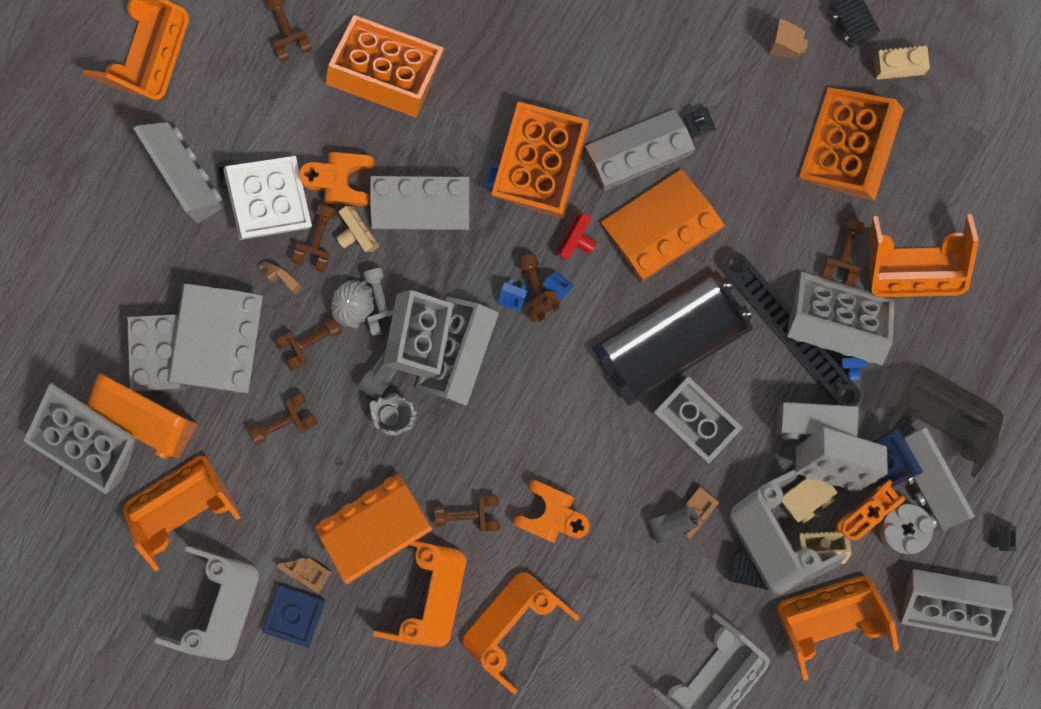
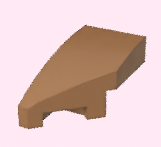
M264 261L258 265L271 282L279 276L294 294L302 288L294 278L281 268Z
M701 485L685 504V508L692 507L699 516V526L686 532L689 539L720 502Z
M300 558L296 561L277 565V568L317 593L320 592L332 573L311 558Z

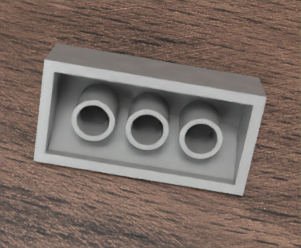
M673 109L585 146V149L601 187L605 191L693 154L695 147L686 126Z
M371 176L370 204L372 229L469 230V177Z
M446 297L445 301L452 303L453 309L440 375L429 378L419 376L415 389L467 406L499 313L478 303Z
M927 427L917 429L904 436L923 470L921 474L907 480L908 484H913L917 492L914 493L916 500L920 506H925L929 513L928 515L933 521L934 528H937L938 531H943L975 517Z
M913 569L906 586L901 624L999 642L1013 610L1011 587Z

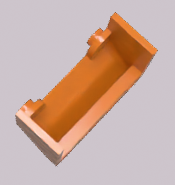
M129 0L127 4L128 14L139 23L125 65L111 64L105 72L84 70L83 75L117 90L147 99L159 100L165 95L189 22L188 13L184 8L169 0Z
M967 214L963 233L947 235L942 241L941 248L894 249L893 239L888 235H882L878 216H873L869 239L870 285L872 293L878 297L954 296L965 293L970 287L979 243L972 214Z
M99 373L94 382L87 407L136 439L155 448L154 454L164 459H167L168 456L180 458L198 424L184 419L116 382V379Z
M206 456L194 458L129 499L123 506V513L134 546L155 572L160 569L155 555L167 548L170 540L168 533L207 508L215 514L224 513L229 510L236 520L241 518L231 494Z
M414 541L409 545L417 547V564L423 569L433 571L423 620L414 618L406 620L401 625L399 633L376 629L373 636L408 644L443 647L451 638L466 567V557L458 549Z
M521 572L514 576L468 630L463 638V645L466 651L486 671L515 695L518 687L500 673L504 669L507 659L505 653L497 644L529 607L537 614L546 615L552 612L558 605L576 621L580 617L535 577L527 572Z
M854 577L786 599L778 605L779 618L792 657L803 681L808 680L805 661L813 658L816 654L814 643L860 628L862 633L869 638L886 635L893 650H899L894 620L869 577Z

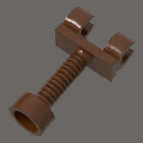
M265 0L267 9L275 12L277 21L284 34V39L273 42L281 62L290 59L285 46L295 42H300L304 53L312 51L305 30L293 34L283 9L286 1Z
M318 204L315 214L318 215L319 220L312 238L313 241H311L310 247L300 244L296 245L292 258L294 264L302 266L305 253H311L319 256L315 270L325 273L331 255L320 251L319 247L326 229L325 226H327L326 224L330 219H334L336 209Z
M846 218L843 229L847 231L840 260L836 261L827 258L821 278L830 280L834 268L837 267L848 271L844 284L851 287L855 286L860 267L848 264V259L850 258L856 235L862 233L865 223Z
M528 254L520 257L517 261L520 270L527 272L535 299L524 305L525 309L528 310L527 316L533 323L536 320L540 322L545 319V312L548 313L551 310L555 312L560 309L561 304L556 297V291L543 292L535 267L539 265L536 254Z
M333 317L324 321V329L322 328L311 334V336H307L300 340V342H297L292 332H288L274 341L279 350L290 344L294 347L298 356L286 362L289 370L293 371L308 362L303 353V350L308 348V346L310 347V345L317 343L319 340L327 337V335L335 338L343 334Z
M303 393L285 401L290 411L289 415L264 427H260L257 424L249 428V432L257 446L266 442V436L292 422L296 423L300 432L318 424L314 415L300 421L294 409L307 402Z
M498 496L479 497V509L477 511L462 510V512H449L445 510V507H435V527L445 526L449 520L477 519L480 520V532L500 531V521L485 522L484 507L499 506Z

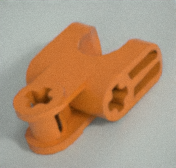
M331 152L328 153L327 164L306 163L300 169L299 176L307 189L325 191V203L367 207L370 205L369 195L351 189L348 186V178L350 174L357 170H370L375 164V159L369 155ZM312 171H315L318 177L310 181L307 176L311 175Z
M888 479L877 487L863 502L858 503L841 517L835 524V532L840 533L842 531L843 535L850 540L860 539L876 526L886 514L903 503L906 498L904 495L899 496L890 486L893 482Z
M530 480L528 484L530 490L544 499L546 510L537 519H528L524 516L514 517L512 523L515 526L555 543L559 532L572 538H582L588 533L590 527L588 519L584 515L570 509L574 497L536 480ZM582 520L581 525L584 526V530H578L577 533L572 532L571 521Z

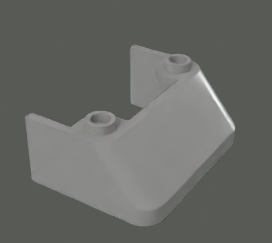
M796 469L762 485L732 508L729 516L734 529L769 591L774 594L786 593L838 567L846 557L845 552L822 562L818 554L811 549H803L794 553L771 509L779 506L783 499L782 489L792 485L798 476Z
M186 546V552L208 558L206 574L210 580L220 583L221 587L206 632L193 629L185 633L182 641L161 636L156 638L155 643L191 655L221 661L228 660L236 653L260 580L259 570L252 564L196 546Z
M715 613L712 617L722 625V628L718 629L714 636V645L718 648L716 653L688 688L683 684L672 687L667 696L656 688L652 692L672 709H735L768 668L769 657L742 633Z

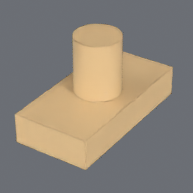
M345 206L338 211L349 227L336 237L343 248L348 247L356 240L365 252H373L380 247L353 206Z

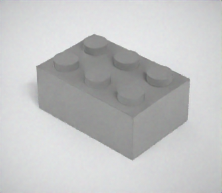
M412 290L397 294L383 365L424 378L440 375L453 304Z
M178 315L127 317L130 389L136 393L184 391V384L168 382Z
M687 377L653 413L665 427L706 465L743 428L690 377Z
M783 402L777 405L775 435H782V440L800 439V436H806L807 439L825 427L857 437L859 407Z
M824 427L796 446V473L806 476L808 479L827 482L831 486H840L847 488L851 492H859L888 474L887 447Z

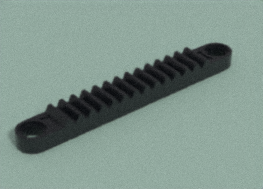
M732 253L728 255L723 263L724 272L757 310L759 315L770 325L771 329L776 332L777 336L789 347V350L795 354L796 358L801 361L802 365L807 368L808 372L837 405L857 406L861 399L858 387L825 349L787 337L792 310L743 254ZM739 259L743 265L742 270L739 272L730 270V260ZM848 389L854 393V400L851 403L842 401L841 393L843 390Z

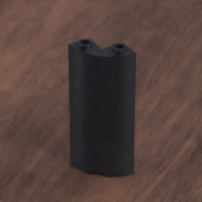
M717 271L713 272L592 347L603 369L628 406L753 330L750 322L752 315L746 306L741 307L735 301L731 290L734 288L727 277L722 278Z

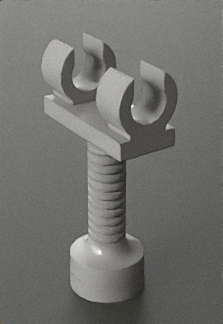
M376 268L363 272L365 283L372 285L379 314L367 317L372 336L382 334L378 320L392 317L394 311H388L387 305H385L384 293H382V286H380V281L384 278L382 268Z

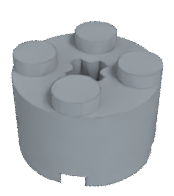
M912 504L899 505L896 509L886 514L878 524L882 543L886 548L895 553L916 554L928 546L933 536L934 524L925 510ZM909 525L908 529L910 532L903 534L904 529L901 526Z

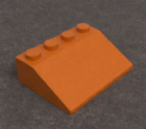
M354 15L328 65L326 85L417 118L444 48Z
M828 87L799 178L851 196L875 200L903 114V107L896 99Z
M517 102L491 196L539 213L563 219L589 130V120Z
M682 169L601 221L602 226L641 283L721 231L725 226L711 204Z
M399 473L394 477L387 478L383 484L365 492L361 498L345 505L339 512L331 517L324 518L320 524L315 526L322 543L346 584L432 530L414 495Z

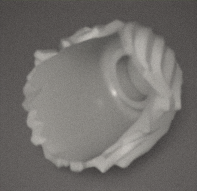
M349 280L340 285L331 298L330 309L332 310L333 318L344 326L354 329L358 328L359 323L364 322L365 318L374 310V296H372L373 290L370 286H367L365 281L361 282L359 280Z
M393 393L385 398H379L378 401L373 400L369 403L372 424L376 429L381 430L382 433L396 436L412 428L413 421L415 420L414 416L417 412L414 411L413 403L409 402L405 397Z

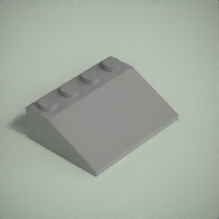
M166 122L138 125L133 128L183 209L191 218L200 223L222 209L219 203L223 200L215 187L211 189L206 181L210 180L203 167L198 169L194 161L197 157L190 147L185 149L181 142L184 137L177 126L172 128Z
M801 272L789 319L787 337L799 342L816 345L822 349L840 352L846 356L860 358L869 363L883 365L893 344L895 299L878 297L872 292Z
M183 284L168 382L234 393H248L263 296L240 291Z
M50 384L25 436L24 442L107 495L121 481L129 465L136 438L58 387Z

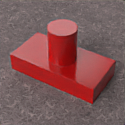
M584 212L577 213L554 256L561 260H569L575 247L587 254L594 250L597 242L583 234L592 218Z

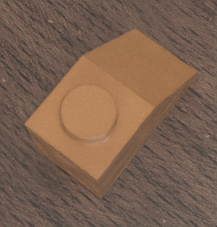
M780 19L773 31L769 54L798 60L801 53L805 54L808 39H804L805 30L786 20Z

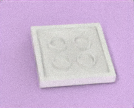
M296 156L231 165L224 168L239 240L312 227Z

